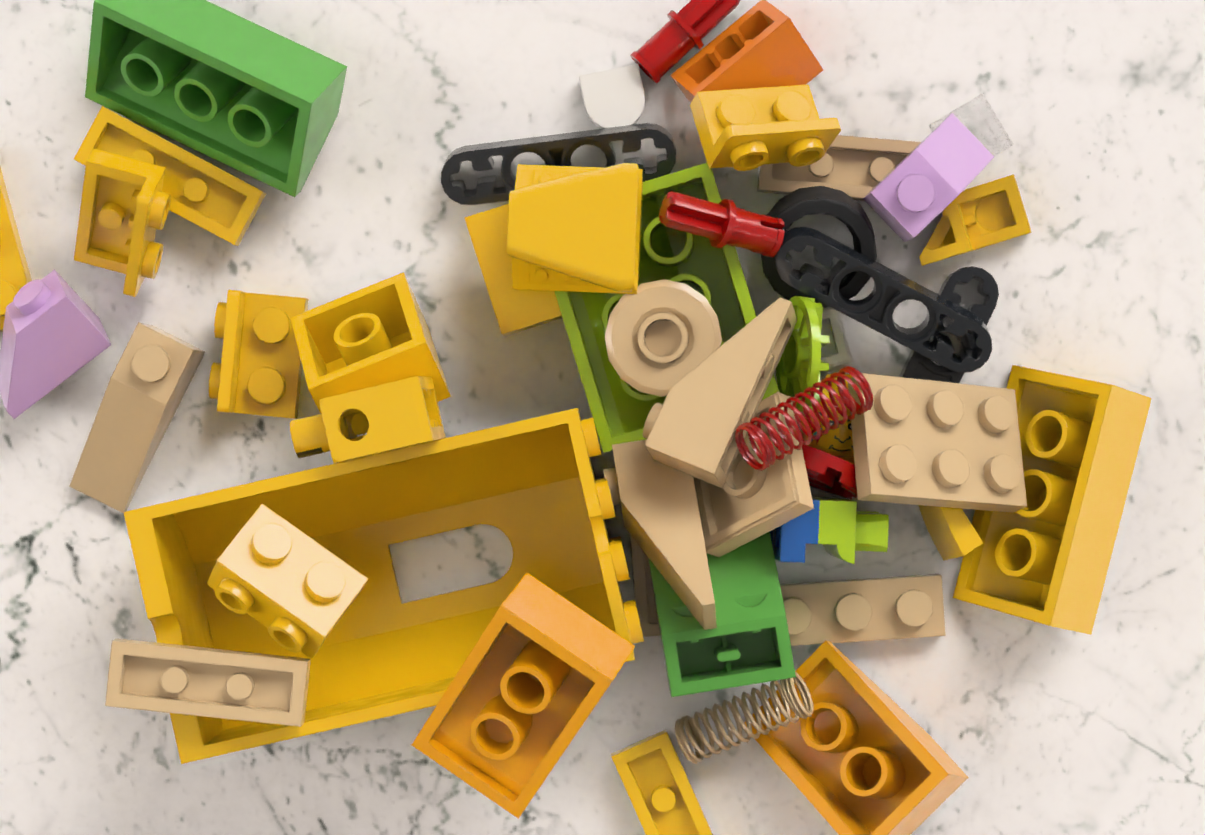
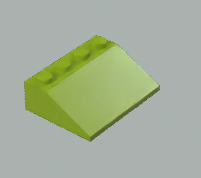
M706 162L643 182L638 286L642 283L665 279L687 284L706 297L718 316L722 346L757 317L736 247L725 245L722 248L712 247L709 238L666 227L659 221L662 201L668 192L673 191L719 204L721 198L713 171L709 169ZM555 291L603 453L612 451V445L647 440L643 437V428L647 416L656 403L664 404L667 396L661 397L639 392L623 381L608 359L605 342L609 315L625 294ZM774 374L762 400L779 392Z

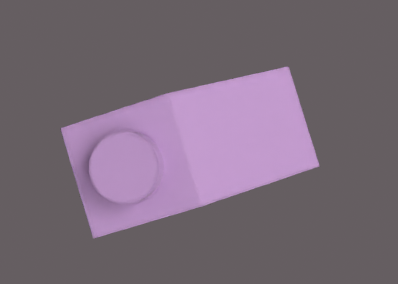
M951 113L883 178L863 200L904 242L915 238L972 182L994 156Z
M55 269L43 279H36L24 285L15 295L13 302L6 306L0 350V395L6 411L14 419L111 345L99 317Z

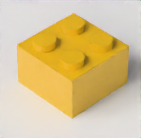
M404 272L290 318L308 390L320 414L319 399L415 376L432 377L437 402L451 397L428 325ZM364 413L354 415L351 421L353 432L356 435L367 433L369 423Z

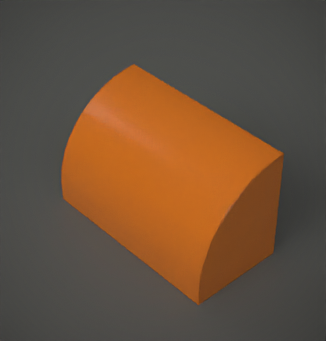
M761 0L670 76L691 103L697 92L806 85L821 73L823 68L791 19L766 0Z

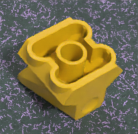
M622 163L605 168L518 164L515 190L509 193L507 254L512 259V289L637 294L643 195V171L638 169V164Z

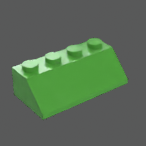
M94 0L85 97L286 194L296 197L301 192L338 116L347 66L206 0Z

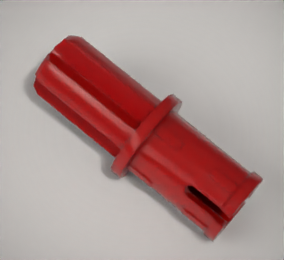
M691 0L678 13L671 10L667 14L669 21L640 49L634 51L630 55L631 58L657 84L661 81L660 78L693 47L700 50L704 46L702 39L739 5L740 0Z
M672 191L665 195L659 211V221L666 227L709 238L712 247L736 246L767 257H774L777 254L785 233L784 230H781L785 226L781 218L746 211L736 207L734 201L730 199H723L717 204Z

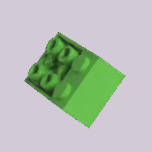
M770 531L721 557L706 553L716 609L717 628L703 629L648 558L671 697L796 677L786 612Z

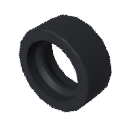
M825 186L799 188L779 199L767 214V216L781 218L785 225L781 230L785 232L793 222L805 215L823 213L834 216L849 229L853 236L854 250L874 261L877 259L875 235L871 221L861 204L841 190ZM761 254L763 273L775 292L788 301L794 296L812 298L791 287L781 279L776 269L775 256L767 257ZM861 271L851 272L841 280L839 291L844 297L851 299L860 292L871 276ZM824 279L820 284L826 286L828 279ZM815 299V303H821L823 308L829 307L826 304Z

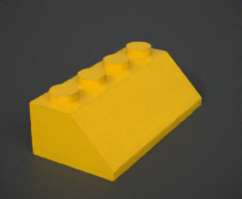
M1012 365L1006 388L1015 389L1027 507L1013 513L975 510L972 525L983 541V544L963 556L953 598L1048 626L1091 635L1152 398L1111 384Z

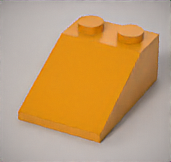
M526 573L495 613L413 741L412 746L519 819L610 686L635 646L535 577Z
M827 640L795 671L802 677L810 692L813 702L812 716H808L806 719L799 717L796 723L789 722L787 727L780 725L777 731L770 729L767 735L760 734L758 739H755L839 835H911L969 778L919 724ZM794 683V686H795L797 695H798V697H799V699H800L802 705L804 706L803 700H802L801 695H800V693H799V691H798V688H797V686H796L795 683ZM777 689V690H776L777 696H778V698H779V700H780V702H781L783 708L785 709L784 704H783V700H782L781 695H780V693H779V691H778V689ZM769 697V704L775 713L773 703L771 701V698ZM761 705V706H760V709H761L763 715L765 716V712H764L763 706ZM790 708V717L795 718L796 714ZM780 712L781 721L785 722L786 718ZM753 713L752 717L756 722L755 714ZM770 715L771 725L775 726L776 722ZM761 720V729L766 730L767 726ZM751 724V726H752V733H753V734H756V733H757V730H756V729L753 727V725Z

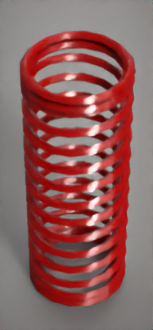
M850 366L843 367L838 373L835 372L830 377L822 379L821 383L813 384L812 387H808L803 392L795 394L794 397L788 398L786 402H781L777 407L770 408L768 412L761 413L758 418L754 417L749 423L745 422L738 426L735 431V441L738 450L747 464L756 470L763 471L774 465L776 459L783 460L785 454L791 455L794 449L800 450L803 444L809 445L812 439H819L820 434L826 435L829 429L835 430L838 424L844 425L847 419L853 420L856 414L861 415L871 410L873 406L871 387L867 379L856 368ZM845 373H849L858 382L863 391L865 402L858 386ZM845 380L857 393L861 405L851 396ZM832 382L837 385L838 393L832 388ZM823 387L828 390L830 399L823 393ZM814 392L819 395L821 404L814 398ZM805 397L811 401L813 410L805 403ZM797 403L802 405L804 415L797 409ZM846 407L852 412V415H847ZM788 408H790L791 410H793V413H794V417H795V419H796V422H795V420L788 414ZM837 412L843 417V420H838ZM779 413L784 415L788 429L779 419ZM828 416L835 422L834 425L831 426L829 424ZM770 418L775 420L777 429L785 443L790 447V450H785L781 437L770 424ZM819 421L826 427L825 430H821ZM761 423L767 427L768 434L776 448L781 452V455H776L772 442L761 429ZM810 426L817 432L816 435H812ZM800 429L808 437L807 440H803ZM744 430L748 432L750 444L763 464L757 461L750 453L744 440ZM791 434L799 442V445H794Z

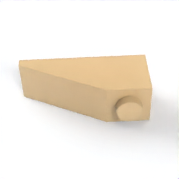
M779 297L671 387L664 404L656 403L652 407L644 424L643 437L647 439L644 446L654 461L723 488L739 452L735 441V431L738 426L745 422L749 423L754 418L797 323V317L791 301ZM745 430L743 431L744 439L747 434V431Z
M138 322L110 378L69 487L122 513L126 512L205 351L153 325Z
M647 440L612 445L615 468L603 469L604 478L608 480L613 505L621 504L624 527L703 629L717 628L715 600L693 476L654 461L644 446Z

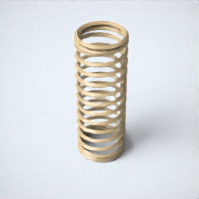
M795 672L796 677L782 679L780 684L777 681H771L769 687L762 683L760 691L753 687L751 696L744 691L741 699L734 695L731 700L732 704L724 699L722 707L715 703L712 710L705 707L703 715L696 711L693 718L686 715V717L677 719L675 735L682 753L690 762L697 764L703 760V757L710 758L713 753L720 754L722 749L729 751L732 745L738 747L741 741L748 743L751 737L758 739L760 734L767 735L770 729L777 731L780 725L787 727L789 722L796 723L799 717L806 719L808 716L811 717L813 714V702L806 683ZM794 683H795V685H796L797 688H798V691H799V693H800V695H801V698H802V700H803L804 706L802 705V703H801V701H800V699H799V697H798V695H797V692H796ZM775 686L781 695L785 709L777 696ZM765 690L767 691V693L769 694V696H770V698H771V701H772L773 706H774L775 713H774L773 709L771 708V706H770V704H769V701H768V699H767ZM755 693L761 701V704L765 712V716L763 715L758 705ZM746 698L752 706L756 722L750 713V710L746 702ZM736 701L742 709L747 727L739 714ZM726 705L729 707L733 714L737 730L735 729L729 717ZM790 708L796 714L795 718L790 717ZM717 709L719 710L724 719L728 735L726 734L724 728L721 725ZM707 712L715 724L719 740L711 728ZM780 712L786 718L785 722L781 721ZM770 715L776 722L775 726L771 725ZM698 717L701 719L706 729L709 743L707 742L706 738L704 737L698 722ZM761 720L767 726L766 730L761 729ZM751 724H752L753 727L757 730V733H756V734H753V733H752V726H751ZM683 726L685 727L687 736L695 749V754L693 753L687 742ZM742 729L747 734L746 738L742 737ZM733 734L738 738L737 742L733 741ZM723 737L728 742L727 746L723 745ZM714 742L719 746L718 750L714 749ZM704 745H705L706 748L709 750V753H708V754H705V753H704V752H705Z

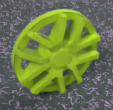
M794 296L789 300L792 302L797 323L776 367L779 392L790 397H794L795 394L803 392L804 389L812 387L817 382L821 383L820 371H829V363L821 361V348L830 343L829 336L821 335L823 306L821 303H815V298ZM814 392V398L820 403L819 395ZM805 397V403L813 410L811 401ZM797 403V409L803 412L802 405Z

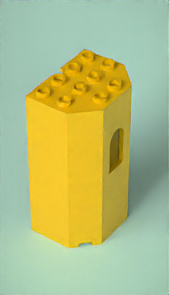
M574 408L123 512L147 617L153 625L157 643L311 659L305 721L301 727L170 713L181 764L437 706L501 604L526 573L535 577L630 643L644 642L635 600L623 602L619 582L630 579L621 536L609 538L605 519L616 517L608 480L604 477L595 479L590 457L601 455L594 419L581 420L579 408ZM261 504H264L368 578L361 592L329 633L313 658L306 656L301 651L295 653L281 647L269 635L266 626L247 613L241 615L226 608L217 599L214 590L207 584L218 558ZM478 524L492 525L500 529L508 537L513 550V558L509 570L500 579L483 585L402 603L389 545ZM634 649L625 662L635 660Z

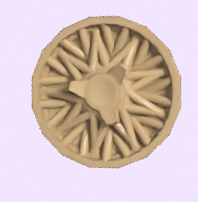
M665 279L642 283L638 286L637 294L623 295L609 315L605 333L608 359L620 378L639 392L661 397L667 396L671 387L721 346L722 341L718 316L706 297L687 284Z

